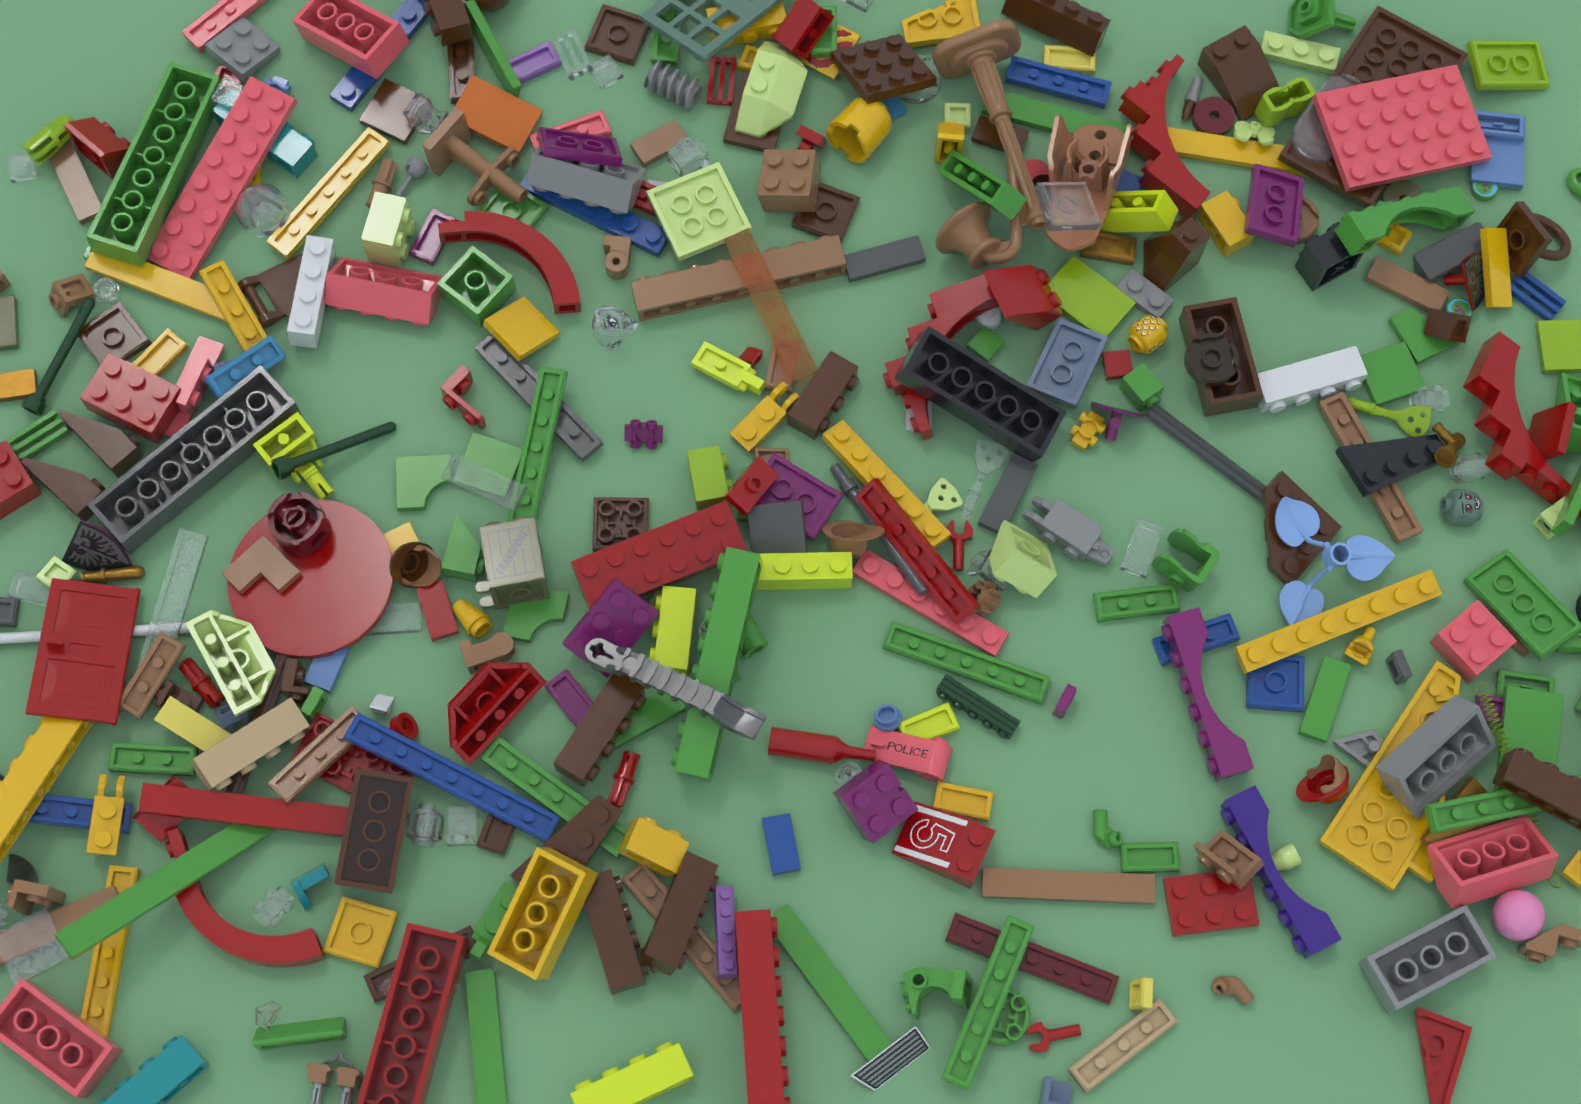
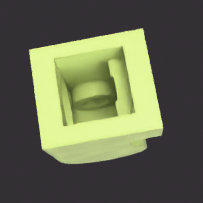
M1566 496L1544 510L1532 522L1548 541L1556 535L1551 531Z

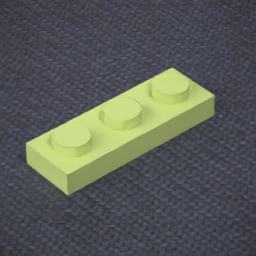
M1266 30L1261 43V48L1267 60L1330 75L1337 68L1341 48Z

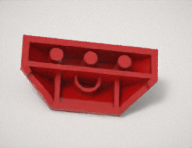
M486 662L447 704L450 747L470 766L547 681L528 662Z

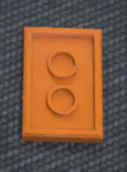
M472 75L455 107L464 112L470 132L505 150L512 146L518 151L519 155L543 110Z

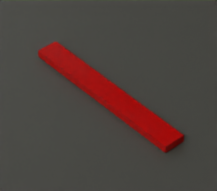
M143 782L138 812L343 837L349 807L292 801L287 805L282 799Z

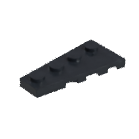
M1437 434L1341 446L1335 453L1364 498L1438 465L1434 459V454L1439 447L1444 445Z

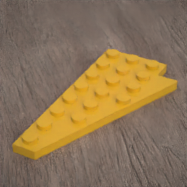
M1439 661L1433 664L1383 741L1380 749L1376 752L1318 841L1319 844L1391 892L1395 889L1406 870H1409L1428 884L1433 881L1434 874L1427 847L1419 840L1429 826L1425 812L1419 818L1414 817L1384 786L1376 766L1454 695L1459 696L1461 676ZM1445 794L1435 803L1445 801Z

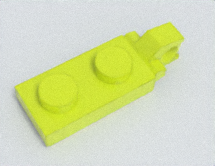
M704 341L691 362V367L737 391L745 392L747 389L760 396L765 388V381L755 376L756 371L751 368L750 364Z

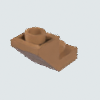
M1560 924L1518 947L1517 953L1526 955L1525 959L1528 961L1543 963V961H1547L1555 956L1557 942H1559L1560 947L1576 950L1580 948L1581 930Z

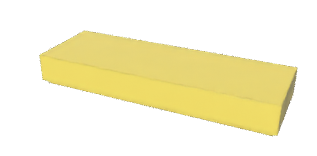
M169 696L154 719L204 752L232 735Z

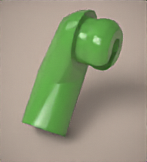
M1093 810L1094 837L1106 848L1115 849L1123 842V837L1120 832L1116 833L1107 826V810Z

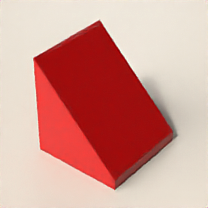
M747 347L739 356V359L750 364L753 369L762 359L763 350Z

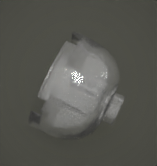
M257 183L247 187L240 193L235 205V213L240 225L250 236L255 237L273 234L272 230L278 225L282 228L289 219L291 206L286 196L275 186L266 183Z

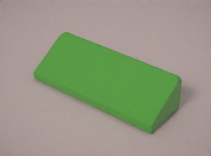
M344 1017L259 1027L256 1029L252 1043L255 1048L265 1050L344 1040L347 1038L346 1020Z

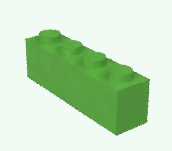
M955 150L950 152L938 169L940 174L979 201L985 202L989 207L1011 221L1028 199L1009 183Z

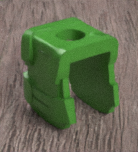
M1178 528L1169 534L1167 541L1170 543V546L1182 553L1188 554L1200 563L1195 573L1189 572L1173 557L1165 554L1157 555L1153 559L1151 566L1166 578L1168 577V580L1173 585L1181 587L1186 592H1191L1205 581L1219 559L1220 553L1211 544L1200 543L1197 540L1198 537L1186 529Z

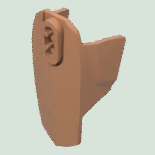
M1055 115L1047 153L1051 206L1046 236L1059 248L1072 252L1086 248L1096 242L1110 210L1129 154L1132 124H1127L1125 134L1116 127L1088 124L1078 128L1072 135L1069 133L1062 115ZM1095 154H1098V159L1094 160Z

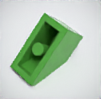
M455 516L441 568L446 577L477 583L479 574L483 575L486 568L480 546L462 519Z

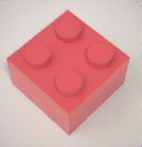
M1477 600L1443 628L1429 643L1469 684L1512 647L1517 640Z

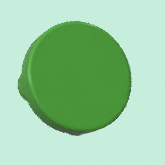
M1011 987L988 1041L992 1045L1007 1046L1017 1042L1023 1037L1030 1025L1031 1012L1027 998Z

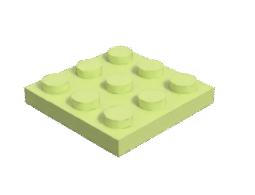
M720 162L646 191L652 208L679 262L752 232V227Z

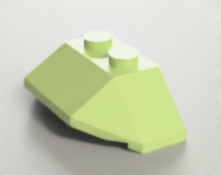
M765 41L758 49L742 95L735 132L761 138L767 132L776 129L793 118L808 71L795 53L787 47Z
M213 610L185 623L235 717L262 703L277 670L252 624L234 617L222 615Z

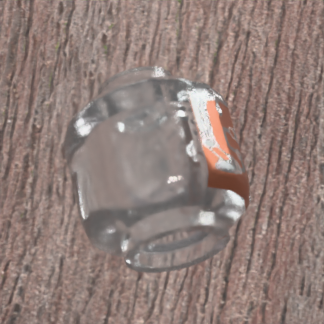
M421 803L418 808L410 810L407 814L405 834L412 841L411 844L417 847H434L435 843L442 840L444 814L436 810L435 805Z

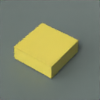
M1144 977L1131 980L1129 1010L1141 1011L1151 1009L1153 1005V979Z

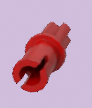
M187 658L180 663L179 670L191 683L192 690L200 694L210 709L218 707L221 704L219 700L224 702L226 698L211 682L212 677L205 675L192 658Z
M623 751L618 771L613 774L614 783L607 801L618 808L624 806L630 785L635 783L633 777L641 758L635 752H631V755H629V751Z

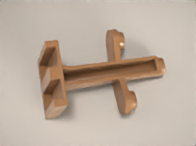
M455 107L422 144L431 171L440 177L447 167L455 161L480 179L467 197V202L472 206L477 205L479 207L485 202L487 198L486 192L490 186L514 203L518 202L521 204L528 196V190L504 173L508 167L514 168L520 160L518 151L510 146L493 163L488 161L468 145L472 140L465 114Z

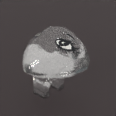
M602 305L596 309L592 319L593 336L598 345L607 351L619 348L629 339L638 326V322L630 315L613 306Z

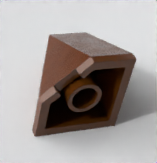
M1191 217L1173 222L1170 231L1152 233L1143 242V277L1166 292L1199 263L1210 235Z

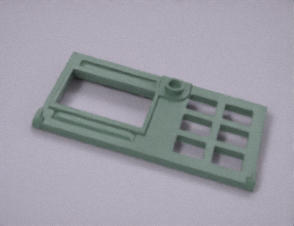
M660 0L641 14L640 20L694 55L696 60L704 63L783 0H698L690 7L681 3L680 0ZM709 3L720 8L708 18L697 13ZM671 7L681 13L669 23L659 18ZM727 14L738 20L726 30L716 25ZM688 19L699 24L687 35L677 30ZM706 31L717 36L704 47L694 41Z

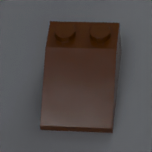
M1246 25L1202 48L1197 63L1221 97L1231 104L1239 121H1245L1256 115L1255 110L1264 93L1274 87H1280L1259 42Z

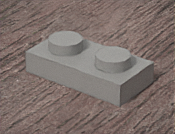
M1131 269L1117 285L1119 290L1136 302V308L1146 315H1152L1155 318H1161L1174 303L1172 297L1134 269Z

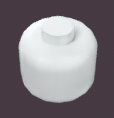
M996 307L974 319L976 326L979 329L984 326L994 331L1000 325L1001 310L999 307Z

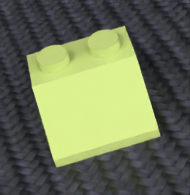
M1004 520L1001 523L989 556L992 574L999 581H1007L1014 585L1020 593H1028L1037 598L1057 576L1048 545Z

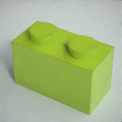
M719 445L687 450V460L697 511L726 501L727 499L724 496L732 487L731 479H726L724 470H729L726 453L721 454Z

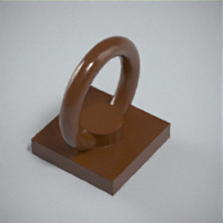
M1524 201L1515 202L1497 226V228H1506L1509 268L1516 277H1524L1538 258L1548 261H1561L1567 258L1571 252V241L1566 232L1553 220L1543 215L1532 213ZM1547 230L1559 241L1560 250L1546 249L1553 240Z

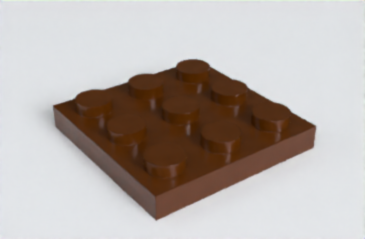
M900 34L831 51L830 60L867 104L936 86L937 77Z

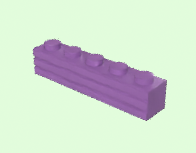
M715 886L713 898L717 979H735L738 971L733 886Z

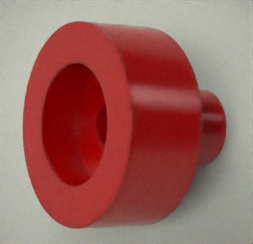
M402 712L390 720L391 730L410 740L418 735L417 723L410 714Z

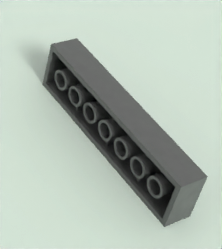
M260 365L88 503L87 506L130 554L256 452L253 446L255 442L296 412L300 415L301 412L296 402Z

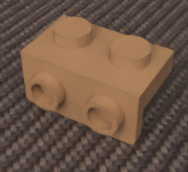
M1222 829L1205 847L1198 841L1193 845L1199 854L1196 857L1197 860L1208 870L1211 867L1214 868L1221 880L1228 885L1232 882L1240 889L1265 865L1260 857Z

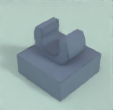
M228 703L215 709L222 729L227 727L231 734L235 733L233 726L235 722L242 721L244 726L249 724L247 711L235 717Z

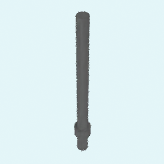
M839 463L832 465L830 471L840 483L839 488L846 497H850L869 525H877L855 498L859 493V486L854 479L847 476ZM883 534L878 537L918 595H925L929 589L887 536Z

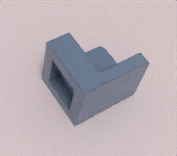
M1046 1076L1042 1080L1039 1104H1070L1073 1084L1052 1080V1077Z

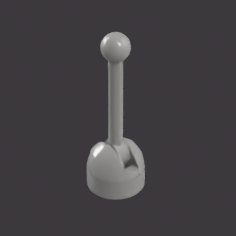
M415 156L410 157L406 164L408 176L395 196L401 197L413 178H422L425 175L429 166L424 161Z

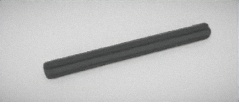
M1157 404L1148 409L1146 413L1147 418L1262 503L1261 492L1266 487L1263 483Z

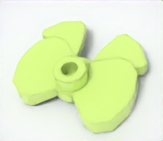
M1237 121L1233 134L1236 139L1242 142H1248L1250 137H1257L1261 145H1271L1274 142L1275 130L1273 127H1263L1259 122H1251L1249 124L1246 121Z

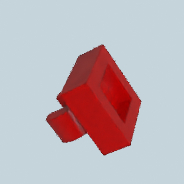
M802 124L796 133L803 139L797 150H813L815 146L823 150L827 143V139Z

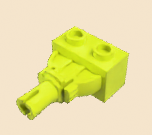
M296 412L255 442L253 446L273 471L272 459L280 456L294 458L318 449L315 442L318 439L301 415ZM321 460L315 461L320 469L324 467ZM313 463L296 468L295 472L291 473L290 477L300 485L303 482L296 474L299 473L319 499H327L320 487L326 491L329 497L335 492Z

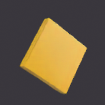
M525 296L489 316L483 323V326L518 362L558 338L560 333Z
M342 896L323 952L379 969L393 932L398 912Z

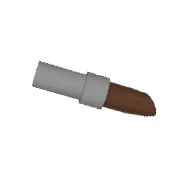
M1200 76L1193 77L1189 92H1187L1184 100L1185 104L1181 120L1191 118L1194 107L1197 105L1203 83V78Z

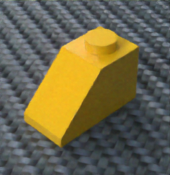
M954 121L938 122L934 162L943 163L952 150L962 155L964 124H958Z

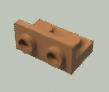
M15 879L13 886L9 887L6 895L7 908L30 916L33 904L52 908L53 903L63 905L66 893L48 885Z

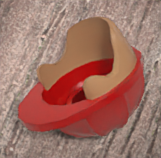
M1323 755L1317 767L1309 768L1306 771L1307 776L1297 785L1296 794L1301 801L1309 803L1318 801L1329 805L1340 801L1349 790L1350 774L1348 768L1342 765L1333 755Z

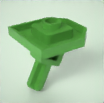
M1294 0L1289 7L1288 30L1301 39L1327 31L1331 27L1351 32L1356 24V19L1336 12L1335 0Z

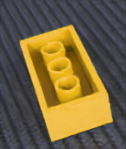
M537 847L487 954L534 980L549 979L598 873L550 847Z

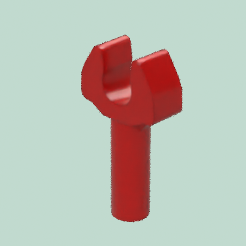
M951 520L946 529L951 533L949 540L953 542V571L960 572L964 570V543L972 540L973 528L969 521L966 520L964 533L957 534L954 531V520Z
M1042 1022L1034 1023L1026 1030L1025 1034L1038 1033L1042 1037V1042L1032 1044L1028 1049L1036 1053L1047 1052L1051 1041L1081 1036L1080 1026L1075 1024L1049 1030L1043 1026Z

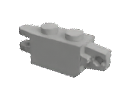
M1038 496L1032 499V505L1046 514L1044 519L1028 509L1022 513L1023 518L1027 522L1038 528L1037 533L1040 534V537L1046 543L1059 546L1064 550L1065 555L1073 560L1078 559L1084 562L1088 559L1105 567L1115 552L1100 538L1102 531L1099 524L1059 498L1054 505Z

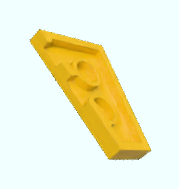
M947 0L944 2V5L935 9L929 8L902 20L901 24L903 38L910 47L939 44L946 39L981 26L976 0Z

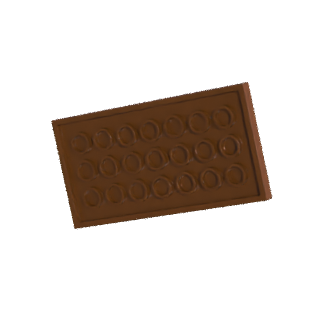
M1377 5L1321 92L1456 64L1460 69L1468 53ZM1314 103L1277 159L1364 208L1374 205L1386 184L1349 192L1345 191Z

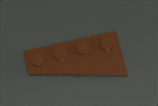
M597 795L541 847H550L572 860L587 866L623 811L602 796ZM533 855L510 876L521 882Z

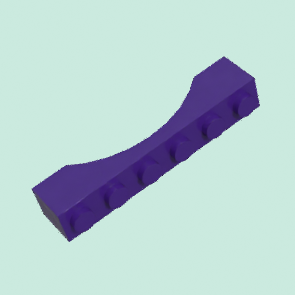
M1256 785L1226 799L1220 806L1222 808L1220 811L1221 816L1228 826H1232L1236 834L1234 836L1235 840L1260 857L1265 864L1255 876H1259L1264 884L1263 892L1268 901L1274 902L1278 909L1277 917L1284 928L1288 927L1293 936L1291 942L1297 953L1303 954L1306 959L1340 941L1341 937L1328 914L1301 899L1279 874L1271 857L1268 844L1267 822L1269 809Z

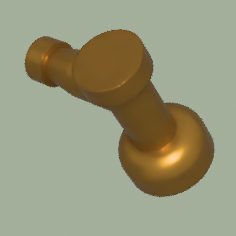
M1438 422L1431 429L1438 434L1446 445L1437 449L1434 459L1441 467L1449 468L1457 461L1458 454L1456 451L1465 445L1466 439L1460 433L1451 434Z

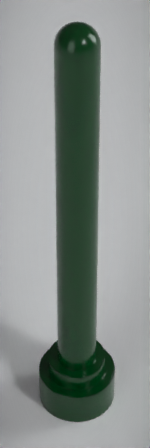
M93 298L85 299L35 393L26 396L21 405L25 410L42 416L47 407L45 405L47 401L45 397L95 306Z
M387 422L294 458L280 456L272 459L273 472L278 480L291 476V473L295 472L296 468L392 433L396 430V424L394 422Z

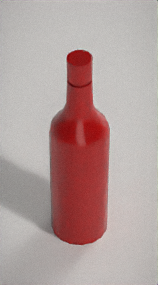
M772 727L768 755L835 764L847 758L875 761L876 750L849 746L839 737L833 735Z

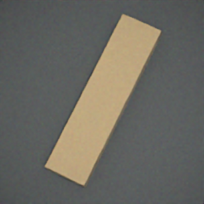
M1159 998L1153 1003L1151 1009L1142 1011L1067 1070L1082 1090L1087 1093L1178 1021Z

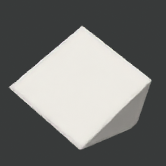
M377 693L369 708L374 713L389 716L394 697Z

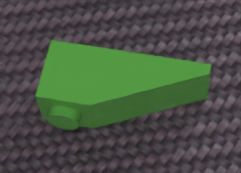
M1561 372L1558 380L1555 406L1568 401L1576 405L1566 453L1579 456L1581 454V377Z

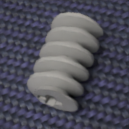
M659 59L649 70L644 82V88L648 87L649 91L653 93L658 92L659 96H666L667 100L671 102L676 101V104L679 106L685 104V109L692 110L702 93V87H698L699 79L695 77L690 83V74L686 73L680 78V69L677 68L672 74L670 73L672 65L668 64L662 69L663 61Z

